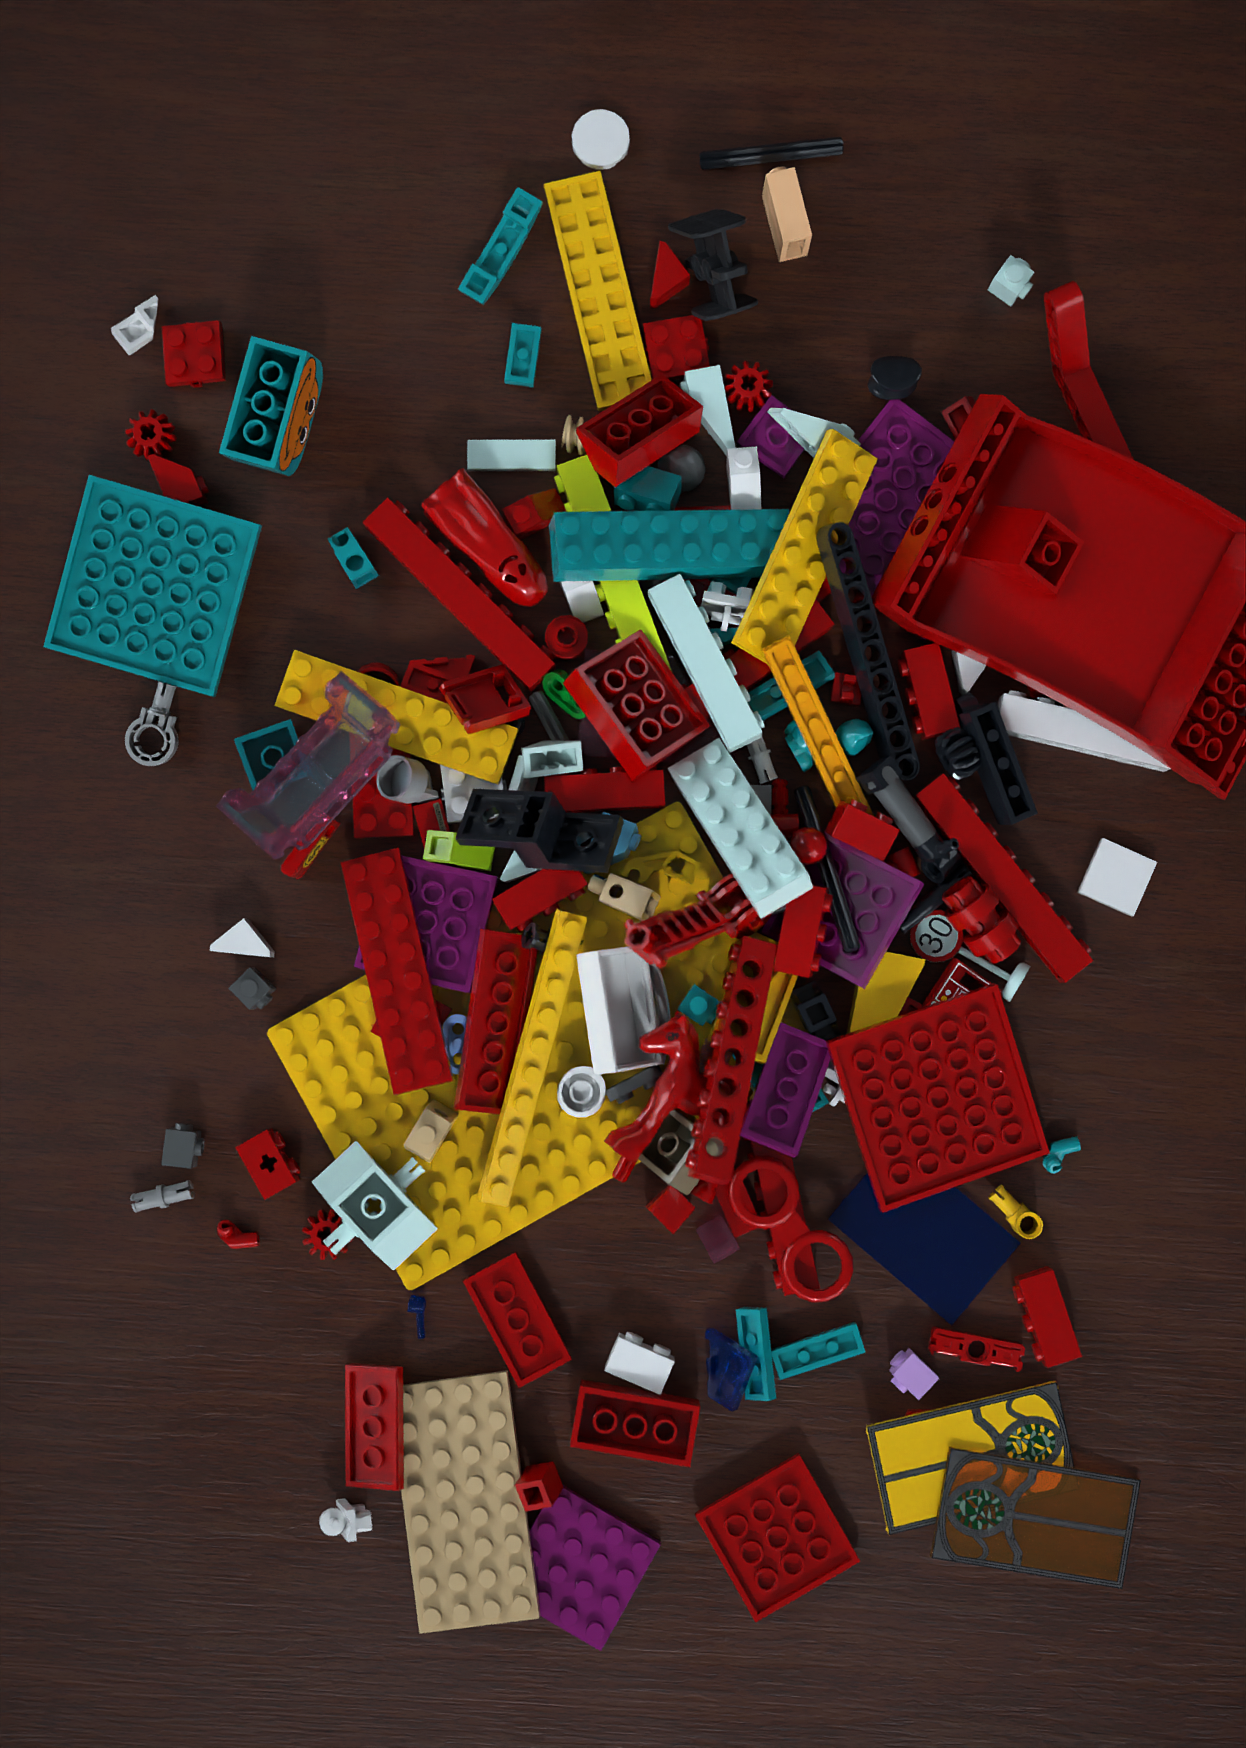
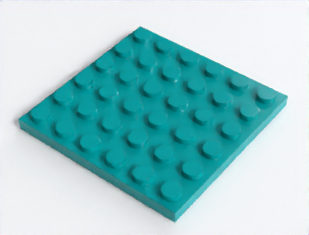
M89 475L43 647L216 697L262 525Z

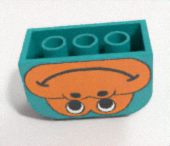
M251 336L219 454L237 462L291 476L301 462L323 382L321 361L308 351Z

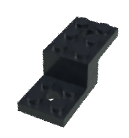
M473 789L455 839L459 845L513 848L526 868L608 873L624 821L621 815L565 812L553 792ZM495 814H499L497 819H495L492 822H487L489 818H492ZM588 838H593L589 845L581 846V843L585 842Z

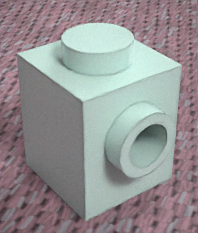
M1010 255L993 278L988 291L1009 306H1012L1018 297L1024 299L1032 288L1033 284L1029 281L1034 271L1031 270L1030 265L1025 260L1014 258Z

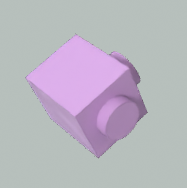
M910 1348L906 1352L903 1350L898 1352L890 1362L892 1367L889 1371L894 1376L891 1382L902 1393L909 1390L918 1400L939 1379L937 1374Z

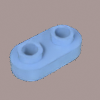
M463 1014L451 1015L443 1024V1035L453 1074H459L460 1064H456L453 1057L456 1053L462 1054L467 1016ZM455 1023L463 1025L464 1031L462 1034H455L453 1032V1025Z

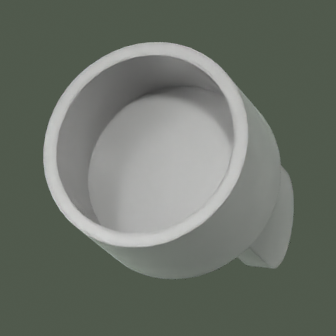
M393 755L385 759L380 765L376 783L380 794L386 799L406 804L414 802L427 803L439 799L438 791L433 790L430 772L425 769L421 762L404 756Z

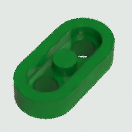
M556 669L546 674L542 682L546 695L575 719L586 717L563 685L569 674L562 669Z

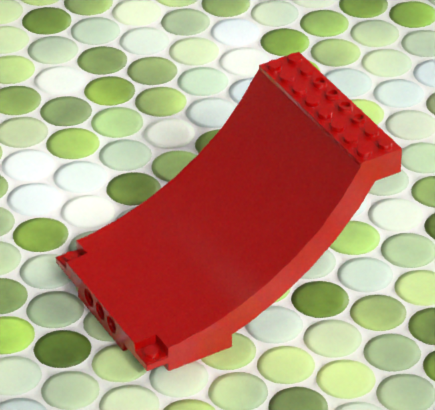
M980 394L871 597L874 607L906 631L987 665L1069 707L1146 752L1189 782L1202 785L1217 798L1225 800L1246 761V521L1197 492L1137 461L1063 428L1026 415L1004 395Z

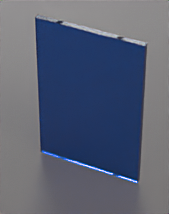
M868 1173L864 1175L828 1218L829 1221L950 1325L968 1308L973 1299L1021 1244L956 1187L882 1213L879 1210Z

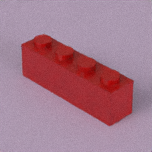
M657 765L633 781L623 767L610 768V773H598V769H583V771H580V775L563 773L544 777L545 792H553L565 812L568 813L665 808L663 770H657Z

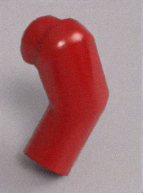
M226 1219L220 1221L217 1225L218 1236L230 1248L259 1247L260 1239L258 1232L243 1233L234 1223Z

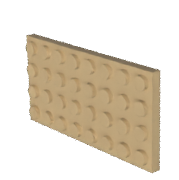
M508 1370L403 1384L404 1489L401 1490L419 1634L539 1619L541 1614L527 1511L525 1512L515 1487V1483L520 1478L522 1472Z

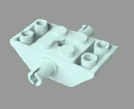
M356 1140L312 1181L313 1185L342 1218L343 1222L323 1240L324 1244L329 1247L338 1239L339 1241L330 1249L337 1255L355 1236L357 1238L360 1237L394 1271L438 1229L406 1194V1188L424 1173L425 1169L419 1165L410 1173L409 1171L418 1163L411 1157L394 1175H388ZM369 1198L372 1200L379 1199L382 1202L379 1206L381 1209L380 1213L377 1211L370 1213L367 1210L370 1206L368 1203Z

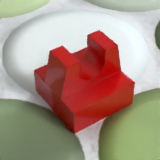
M835 672L830 703L859 707L861 692L856 675Z

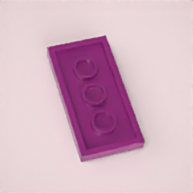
M780 1022L747 1108L740 1136L793 1158L798 1155L831 1060L825 1040Z

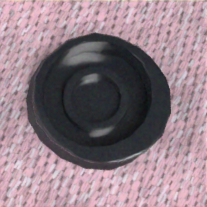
M903 356L880 357L871 366L872 376L869 378L867 385L869 391L878 398L885 400L906 398L917 388V382L922 375V368L912 358Z

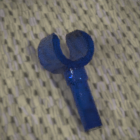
M411 1295L407 1312L417 1314L418 1339L425 1338L424 1312L426 1299L422 1296Z

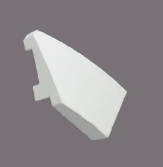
M156 295L135 307L133 315L111 328V333L129 356L153 339L158 308V298Z

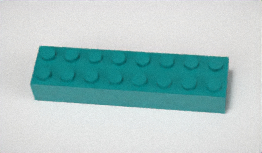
M789 509L554 512L549 523L553 582L668 580L678 574H681L683 579L761 578L788 518Z

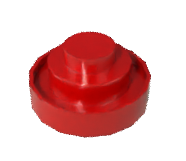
M562 615L553 619L547 626L545 643L555 657L563 660L573 659L580 656L586 649L588 631L585 624L578 618L571 615Z

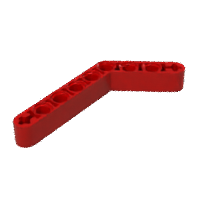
M1075 281L1068 282L1044 293L1052 371L1081 436L1134 460L1090 366L1082 292Z

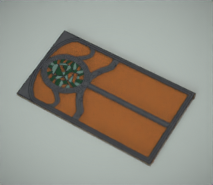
M949 1447L932 1548L930 1550L931 1558L1119 1589L1123 1588L1139 1488L1141 1486L1140 1479Z

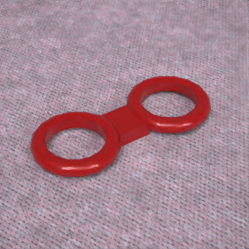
M758 1156L742 1162L732 1173L731 1182L728 1184V1201L734 1214L745 1224L756 1228H771L786 1248L781 1260L782 1276L788 1288L796 1296L809 1302H827L838 1297L849 1286L854 1272L853 1257L847 1244L833 1233L825 1230H810L795 1210L799 1200V1183L793 1170L783 1161L770 1156ZM768 1168L776 1171L783 1177L787 1186V1197L784 1205L777 1212L771 1215L759 1216L751 1213L744 1207L740 1199V1187L743 1179L750 1172ZM811 1243L830 1245L837 1251L841 1260V1271L838 1279L825 1289L813 1290L805 1287L798 1281L794 1273V1261L798 1252L804 1246Z

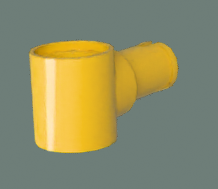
M1003 1185L998 1186L995 1190L1001 1195V1198L994 1192L988 1198L1006 1215L1005 1219L1011 1224L1014 1232L1026 1239H1033L1039 1236L1043 1229V1222L1040 1216L1030 1211L1023 1202L1019 1203ZM1031 1216L1033 1227L1029 1231H1022L1020 1228L1021 1220L1024 1217Z

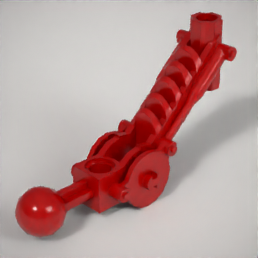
M803 827L795 831L790 838V847L802 864L813 865L821 861L826 854L827 842L823 833L818 829ZM731 873L721 879L710 891L702 890L698 892L696 897L699 901L678 910L662 912L637 923L632 919H628L624 924V927L627 929L625 943L650 965L655 964L657 968H662L670 957L690 950L699 942L726 932L731 938L749 937L768 922L772 913L761 919Z

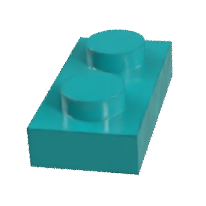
M512 323L504 378L505 384L534 387L542 332L541 327Z

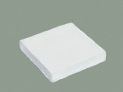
M1101 838L1077 892L1132 917L1135 915L1157 862L1105 838Z

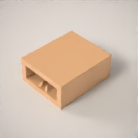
M783 166L774 168L765 175L762 198L778 260L783 262L807 256L812 232L795 167L788 169Z

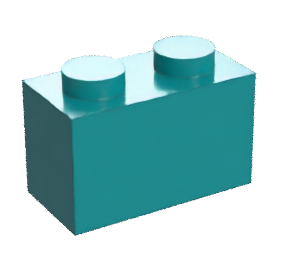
M647 466L617 487H614V505L628 511H674L681 495L682 476Z

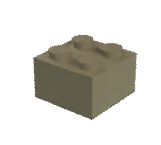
M674 1109L665 1118L656 1135L639 1157V1160L669 1185L688 1196L700 1180L688 1177L689 1168L685 1166L688 1151L693 1149L695 1137H692L694 1123ZM708 1140L706 1144L707 1151L711 1155L716 1156L718 1147L715 1142Z

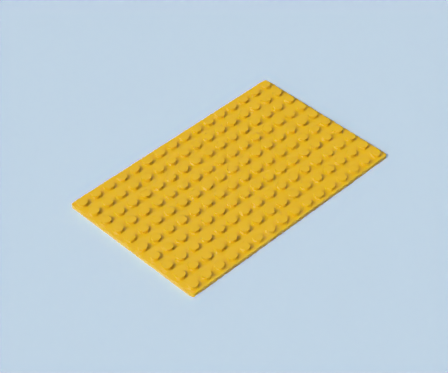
M674 802L638 822L636 825L641 838L636 851L631 850L628 858L610 865L608 873L594 872L586 874L580 871L589 885L594 874L608 879L610 873L621 877L626 863L635 856L639 858L678 851L700 862L701 865L692 885L665 875L664 870L653 872L642 884V886L655 891L661 896L653 916L665 911L678 910L698 902L699 899L696 897L698 892L702 890L710 891L723 879L722 874L680 802ZM675 857L669 865L667 864L668 870L673 869L675 873L680 874L685 861L677 860ZM637 870L630 871L627 880L637 883L640 873ZM588 886L583 888L586 893L576 900L570 902L566 898L558 903L560 910L588 917L582 936L584 941L579 947L578 954L628 947L625 943L627 929L624 927V924L628 919H632L635 923L641 921L599 901L600 895L589 891ZM622 889L617 892L616 898H620L622 896ZM493 903L487 930L522 935L523 931L519 933L517 928L513 931L508 928ZM555 912L547 917H544L541 913L532 920L539 925V928L548 931L551 929ZM726 932L699 942L690 950L670 957L666 965L659 968L667 990L670 1019L674 1017L678 1006L693 984L719 1002L723 1001L725 990L722 989V982L725 973L730 971L731 961L728 960L731 944L739 939L731 938ZM539 950L537 952L531 999L543 959V955L539 954ZM576 958L507 1207L480 1202L477 1199L499 1114L454 1109L459 1074H453L454 1081L397 1096L393 1095L381 1038L370 1032L376 1022V1016L366 975L283 1020L267 1031V1036L335 1160L357 1140L388 1175H394L411 1157L418 1163L409 1171L410 1173L419 1165L425 1169V1172L406 1188V1194L438 1229L396 1268L397 1273L408 1290L416 1289L613 1178L612 1173L621 1155L612 1150V1147L605 1143L604 1139L610 1131L632 1124L647 1105L654 1089L653 1086L645 1090L641 1086L632 1091L634 1094L632 1098L620 1104L616 1100L610 1102L607 1095H605V1100L600 1109L588 1117L571 1116L558 1103L557 1088L563 1075L570 1069L578 1066L593 1068ZM432 985L435 999L452 1008L448 1017L454 1014L468 1016L471 994ZM790 998L781 1022L806 1032ZM686 1016L689 1023H692L700 1039L699 1071L704 1073L708 1059H712L714 1048L710 1047V1041L707 1040L715 1019L711 1024L705 1022L701 1026ZM455 1023L453 1025V1032L455 1034L463 1033V1025ZM726 1051V1062L729 1065L735 1066L736 1061L732 1053ZM456 1053L453 1057L456 1064L461 1063V1053ZM666 1054L664 1064L659 1065L662 1072H664L668 1065V1054ZM648 1067L601 1074L605 1080L606 1090ZM751 1087L749 1088L747 1102L751 1100L753 1094ZM435 1099L459 1115L431 1163H428L406 1150L404 1143L424 1109ZM679 1108L675 1109L684 1116H686L688 1119H690L693 1123L696 1119H699L700 1117L687 1114ZM369 1198L368 1203L370 1206L367 1210L370 1213L373 1211L380 1213L381 1209L379 1206L382 1202L379 1199L372 1200Z

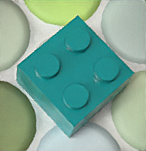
M291 719L234 739L255 796L312 776Z

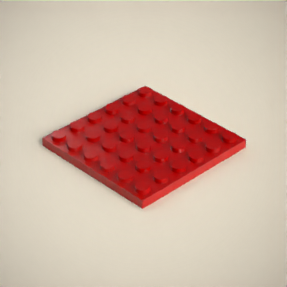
M992 983L826 1041L879 1210L882 1213L1050 1153L998 984Z

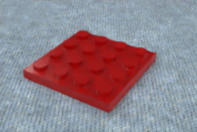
M800 1453L795 1454L695 1513L699 1524L755 1623L861 1562Z

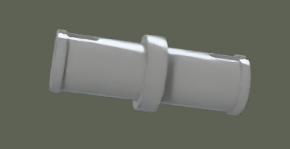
M190 1180L169 1186L164 1184L157 1185L156 1189L131 1194L130 1200L138 1202L131 1204L135 1213L158 1206L161 1209L167 1208L171 1203L194 1199V1191L190 1192V1189H194Z

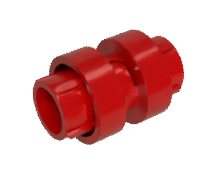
M968 876L953 884L943 894L942 900L948 907L944 916L955 931L967 930L968 933L963 941L975 957L984 955L991 964H996L1012 955L1019 948L1021 940L1015 934L1019 925L1007 909L999 911L995 909L1000 899L988 883L979 885L975 879Z

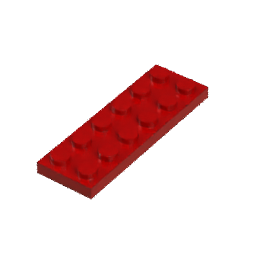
M480 929L454 1109L500 1115L530 1006L538 952L534 948L526 949L522 947V935Z

